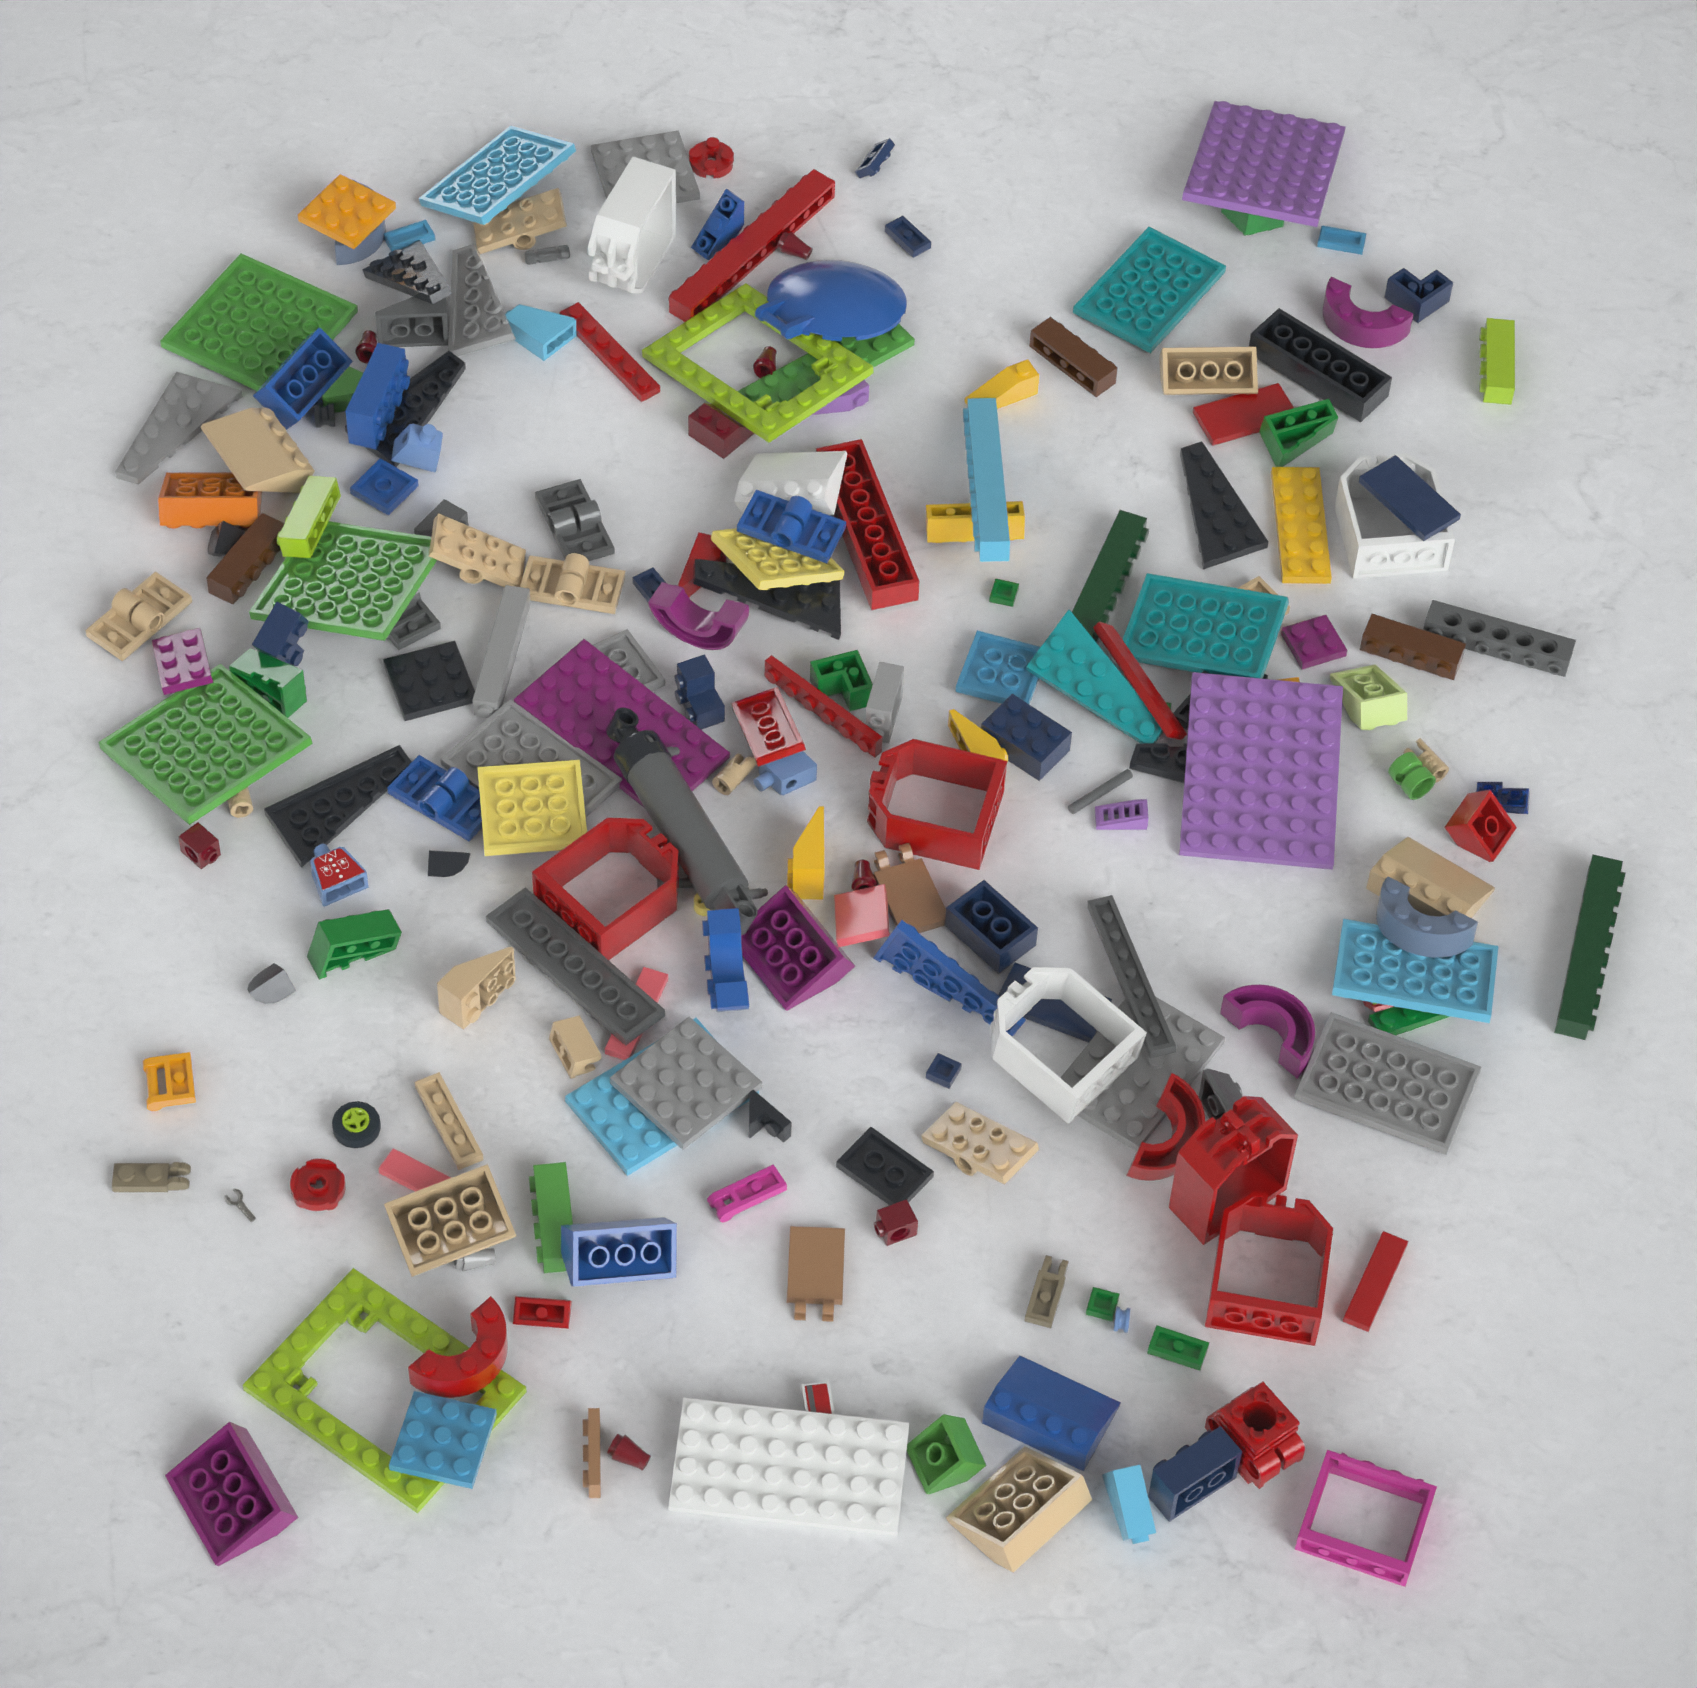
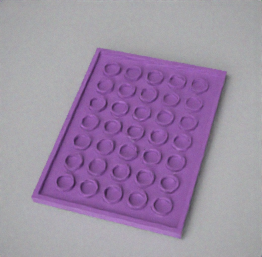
M1214 101L1183 191L1182 200L1317 227L1346 127L1340 126L1337 123L1320 122L1313 118L1305 119L1292 114H1279L1271 110L1254 109L1247 105L1239 106L1226 101Z
M1192 672L1179 855L1333 870L1343 686Z

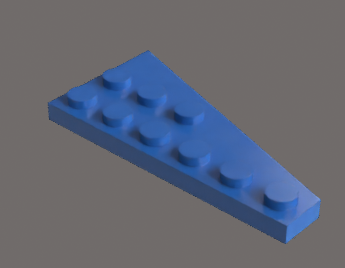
M901 920L873 959L880 963L883 959L894 965L892 970L899 974L902 972L909 973L913 976L915 983L949 1002L955 999L963 1004V1010L968 1013L972 1011L978 1012L983 1015L984 1021L991 1025L994 1021V1011L997 1009L999 995L987 989L976 976L969 974L961 968L956 960L946 956L938 949L935 943L928 941L920 935L914 926ZM1022 1017L1006 1032L1013 1037L1026 1019Z

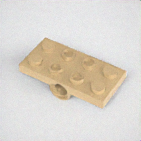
M559 188L512 202L505 210L498 213L485 225L473 222L476 245L480 254L513 244L519 250H527L535 245V236L567 226Z
M438 513L434 518L429 557L460 569L459 576L467 583L476 584L485 579L502 587H505V585L520 587L524 569L525 549Z
M577 553L568 554L565 561L529 555L520 587L530 589L531 601L615 614L625 581V571L589 565L588 559Z
M155 571L132 592L127 588L117 592L112 600V608L85 630L86 636L123 661L190 605L192 597Z
M955 1102L921 1135L924 1144L952 1157L956 1166L966 1175L973 1176L979 1171L1004 1185L1039 1150L1037 1142L958 1102Z

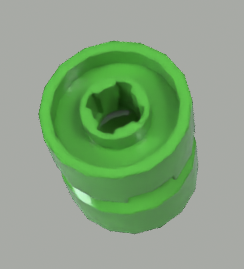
M1407 752L1398 757L1388 770L1390 777L1398 785H1401L1402 790L1411 800H1416L1426 795L1436 782L1435 776L1427 767L1423 766L1420 759L1413 752Z

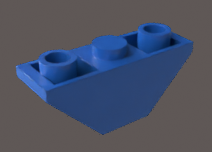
M725 189L691 248L705 259L710 260L716 252L721 251L727 246L732 238L738 236L744 226V201L729 189Z

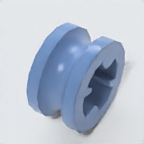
M1116 1307L1115 1332L1122 1329L1124 1333H1128L1130 1308L1121 1310L1120 1307Z

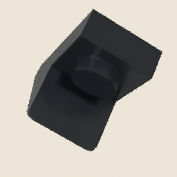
M753 1089L749 1095V1138L765 1127L772 1137H777L784 1143L791 1137L792 1122Z

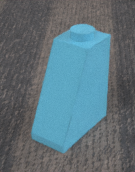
M521 304L505 314L516 338L515 341L543 361L577 336L576 319L573 317Z
M1141 1465L1102 1474L1123 1541L1131 1539L1132 1544L1149 1541L1148 1535L1156 1533Z

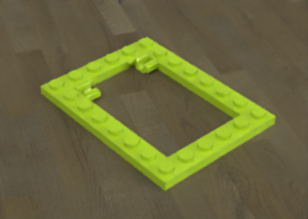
M745 283L642 349V357L770 443L872 375L874 371L871 364L839 343L823 340V335L810 333L809 336L801 334L788 340L818 359L811 366L815 374L820 376V380L789 401L784 400L781 403L778 401L772 403L771 397L766 394L757 401L752 402L681 354V352L743 312H747L756 318V309L768 303L767 297ZM760 321L781 335V332L773 326H771L769 323H767L766 321Z
M353 1268L243 1384V1390L418 1514L445 1483L391 1471L389 1469L390 1455L307 1398L318 1383L312 1377L309 1379L305 1377L301 1368L346 1320L351 1326L364 1333H367L378 1321L423 1353L430 1349L439 1355L453 1356L463 1353L469 1347ZM363 1312L368 1314L364 1320L359 1317ZM501 1370L491 1383L479 1390L483 1396L475 1405L496 1409L497 1416L492 1428L493 1430L527 1392L526 1386ZM295 1384L300 1387L298 1390L293 1388Z

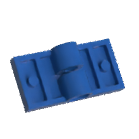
M756 490L737 524V532L826 564L846 528V521L813 510L812 504L804 497L792 496L787 501Z
M418 755L387 787L389 795L467 841H470L482 829L479 789L470 785L468 777L456 767H451L446 771Z

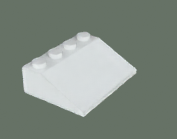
M847 452L756 454L739 480L734 502L743 514L756 490L787 501L792 496H801L812 504L813 510L827 515H834Z

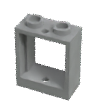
M879 662L866 707L865 724L883 737L882 742L889 743L902 700L904 666Z

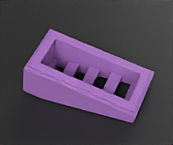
M1147 799L1095 806L1096 830H1147L1149 818ZM1103 814H1108L1109 820L1104 821ZM1114 814H1118L1119 818L1114 819Z

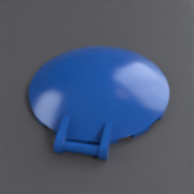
M820 260L799 264L778 274L768 287V303L756 309L755 317L760 321H766L779 330L786 339H792L801 334L809 336L810 333L823 335V340L842 341V337H855L856 340H864L882 335L896 327L901 322L903 314L906 313L907 300L900 285L881 271L849 261Z

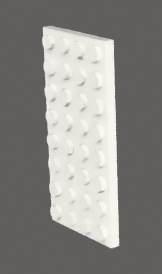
M683 1398L668 1506L669 1511L897 1536L909 1423Z

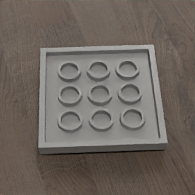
M679 130L591 145V153L606 199L632 157L676 170V203L700 199V191Z
M690 1017L686 1018L610 1077V1084L682 1150L749 1099L750 1092L753 1089L758 1092L762 1088V1081Z

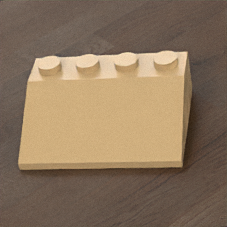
M248 408L204 423L200 427L245 491L300 493L301 487L305 484L308 476H312L315 472L308 459L302 454L297 444L289 436L285 427L282 426L271 409Z
M1410 837L1405 838L1379 859L1370 870L1366 887L1369 891L1380 896L1384 880L1390 877L1410 887L1408 902L1418 912L1428 916L1440 917L1449 915L1456 910L1470 918L1476 914L1495 890V887Z
M488 1164L384 1204L412 1277L516 1237Z
M1024 1446L952 1511L946 1519L994 1563L1014 1573L1091 1502L1092 1498L1083 1475Z

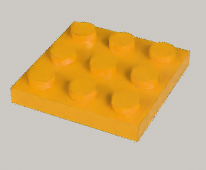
M339 174L298 214V221L355 249L396 209V202Z

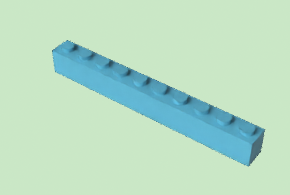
M996 398L967 399V408H963L965 450H967L966 460L968 464L970 507L972 508L974 552H979L980 562L1009 561L1010 536Z

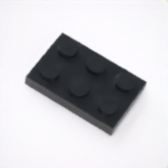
M872 1127L836 1161V1167L888 1205L906 1199L910 1202L934 1177L932 1169Z

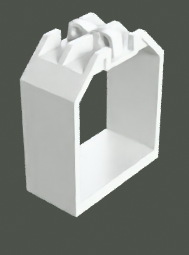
M636 157L631 158L596 216L588 245V255L593 257L592 267L589 271V280L601 282L610 287L620 288L629 293L642 294L676 237L675 169Z
M1407 453L1394 454V456H1398L1443 497L1434 468ZM1371 456L1359 457L1340 477L1334 508L1353 579L1447 571L1455 541L1451 525L1424 542L1417 535L1361 538L1351 499L1375 498L1359 483V476L1386 461L1387 457L1377 456L1376 464H1373Z
M1033 967L1024 975V979L1027 982L1023 986L1014 981L1008 987V990L997 1000L994 1021L990 1025L992 1059L1069 1124L1138 1059L1147 1032L1071 968ZM1041 999H1061L1116 1046L1073 1088L1006 1032Z

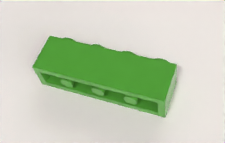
M566 1162L533 1165L534 1176H529L530 1193H536V1199L531 1200L532 1215L538 1216L539 1223H534L535 1240H541V1246L536 1247L537 1263H543L544 1273L566 1271L561 1255V1225H573Z

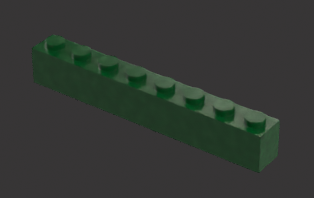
M1119 510L1072 610L1073 615L1097 644H1099L1100 638L1093 627L1098 622L1108 624L1109 611L1114 612L1118 600L1116 596L1117 594H1122L1126 582L1124 579L1126 576L1130 577L1134 563L1132 561L1133 559H1138L1141 552L1140 544L1141 542H1146L1149 534V529L1146 528V517Z
M1592 854L1554 1033L1586 1040L1588 1030L1594 1031L1597 1016L1592 1015L1593 1009L1598 1010L1601 995L1596 993L1597 989L1602 990L1605 974L1601 973V968L1606 969L1609 953H1605L1606 947H1611L1614 934L1609 932L1610 927H1615L1618 914L1613 912L1614 907H1619L1622 892H1617L1618 887H1623L1626 872L1621 871L1623 861Z

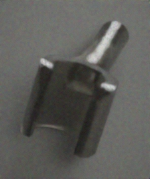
M232 1189L238 1196L237 1201L233 1202L225 1195V1202L230 1206L236 1205L249 1221L253 1222L256 1217L242 1201V1192L239 1189Z

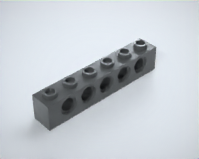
M1436 600L1431 602L1423 628L1425 631L1466 643L1465 649L1563 677L1566 676L1576 643L1575 639Z

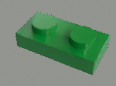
M1156 1325L1147 1354L1201 1371L1210 1342Z

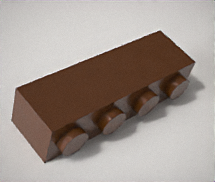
M1051 316L1031 330L1029 347L1093 396L1098 397L1116 384L1118 367Z
M262 513L206 577L209 594L231 604H234L239 597H243L251 583L260 577L263 569L273 562L275 555L281 550L277 544V535L285 523Z
M1372 613L1362 636L1360 650L1454 680L1463 659L1466 643Z

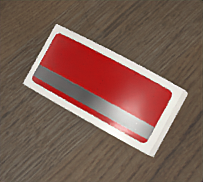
M829 1381L801 1384L805 1411L835 1414Z

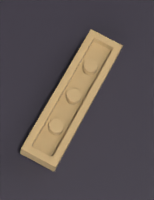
M440 1072L416 1081L415 1088L458 1170L483 1161V1153Z

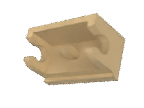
M580 1015L553 1022L549 1040L570 1079L595 1070L594 1064L589 1063L601 1060V1054Z

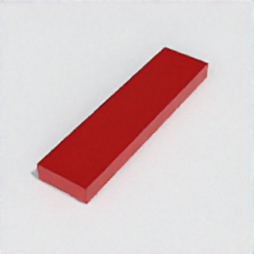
M1385 1231L1382 1232L1344 1315L1343 1322L1369 1332L1409 1241Z

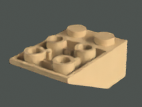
M508 947L454 966L437 982L439 1013L463 1030L470 1023L476 1022L481 1012L487 1006H492L496 1002L498 995L514 984L516 979L514 948Z

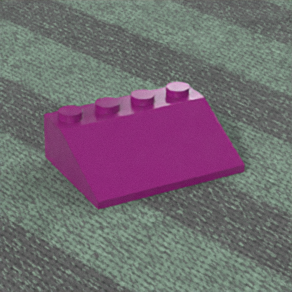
M787 885L781 888L757 910V916L745 934L741 935L742 956L786 1011L833 986L855 967L854 963L841 947H838L837 942L799 895Z
M228 1422L165 1475L217 1566L277 1536L299 1518L248 1430L232 1422Z

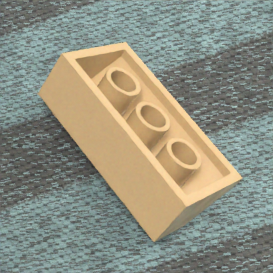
M1256 347L1162 348L1160 352V381L1163 395L1258 394Z

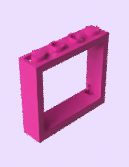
M1327 1450L1297 1538L1295 1550L1406 1587L1437 1486L1426 1483L1423 1479L1405 1476L1397 1470H1387L1378 1467L1370 1461H1360L1348 1457L1343 1452L1339 1454ZM1329 1473L1422 1504L1404 1561L1311 1530Z

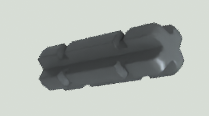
M568 245L558 246L559 248L557 249L556 247L537 249V252L529 250L524 254L525 262L530 265L536 264V261L543 263L558 260L557 258L561 260L570 258V250Z

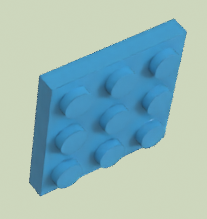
M977 630L956 684V692L1001 704L1011 694H1014L1030 705L1039 678L1027 671L1026 666L1040 647Z
M414 1391L389 1463V1469L395 1472L473 1489L497 1416L496 1409Z

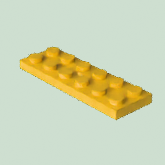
M1272 467L1271 480L1282 583L1331 584L1332 576L1320 467Z

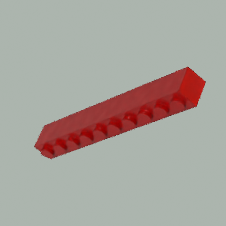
M815 169L804 175L794 187L789 188L779 200L774 201L771 207L764 213H761L752 224L747 225L736 238H732L727 246L721 251L716 252L714 257L706 264H703L693 276L688 277L677 290L671 292L668 298L669 313L686 322L719 301L777 249L779 239L785 231L795 233L835 198V181Z

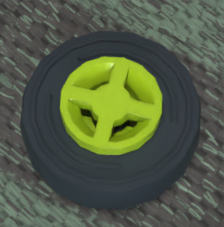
M360 1101L348 1102L341 1106L333 1116V1134L337 1141L346 1147H365L373 1143L379 1135L381 1129L380 1116L376 1109L368 1103Z

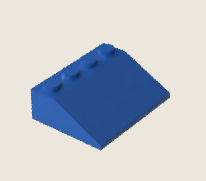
M1020 1355L998 1382L986 1402L982 1424L1084 1472L1119 1409L1121 1402Z

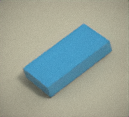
M423 220L384 233V240L389 249L393 251L403 249L418 240L422 244L435 241V234L427 220Z
M1321 225L1317 247L1362 255L1367 233Z

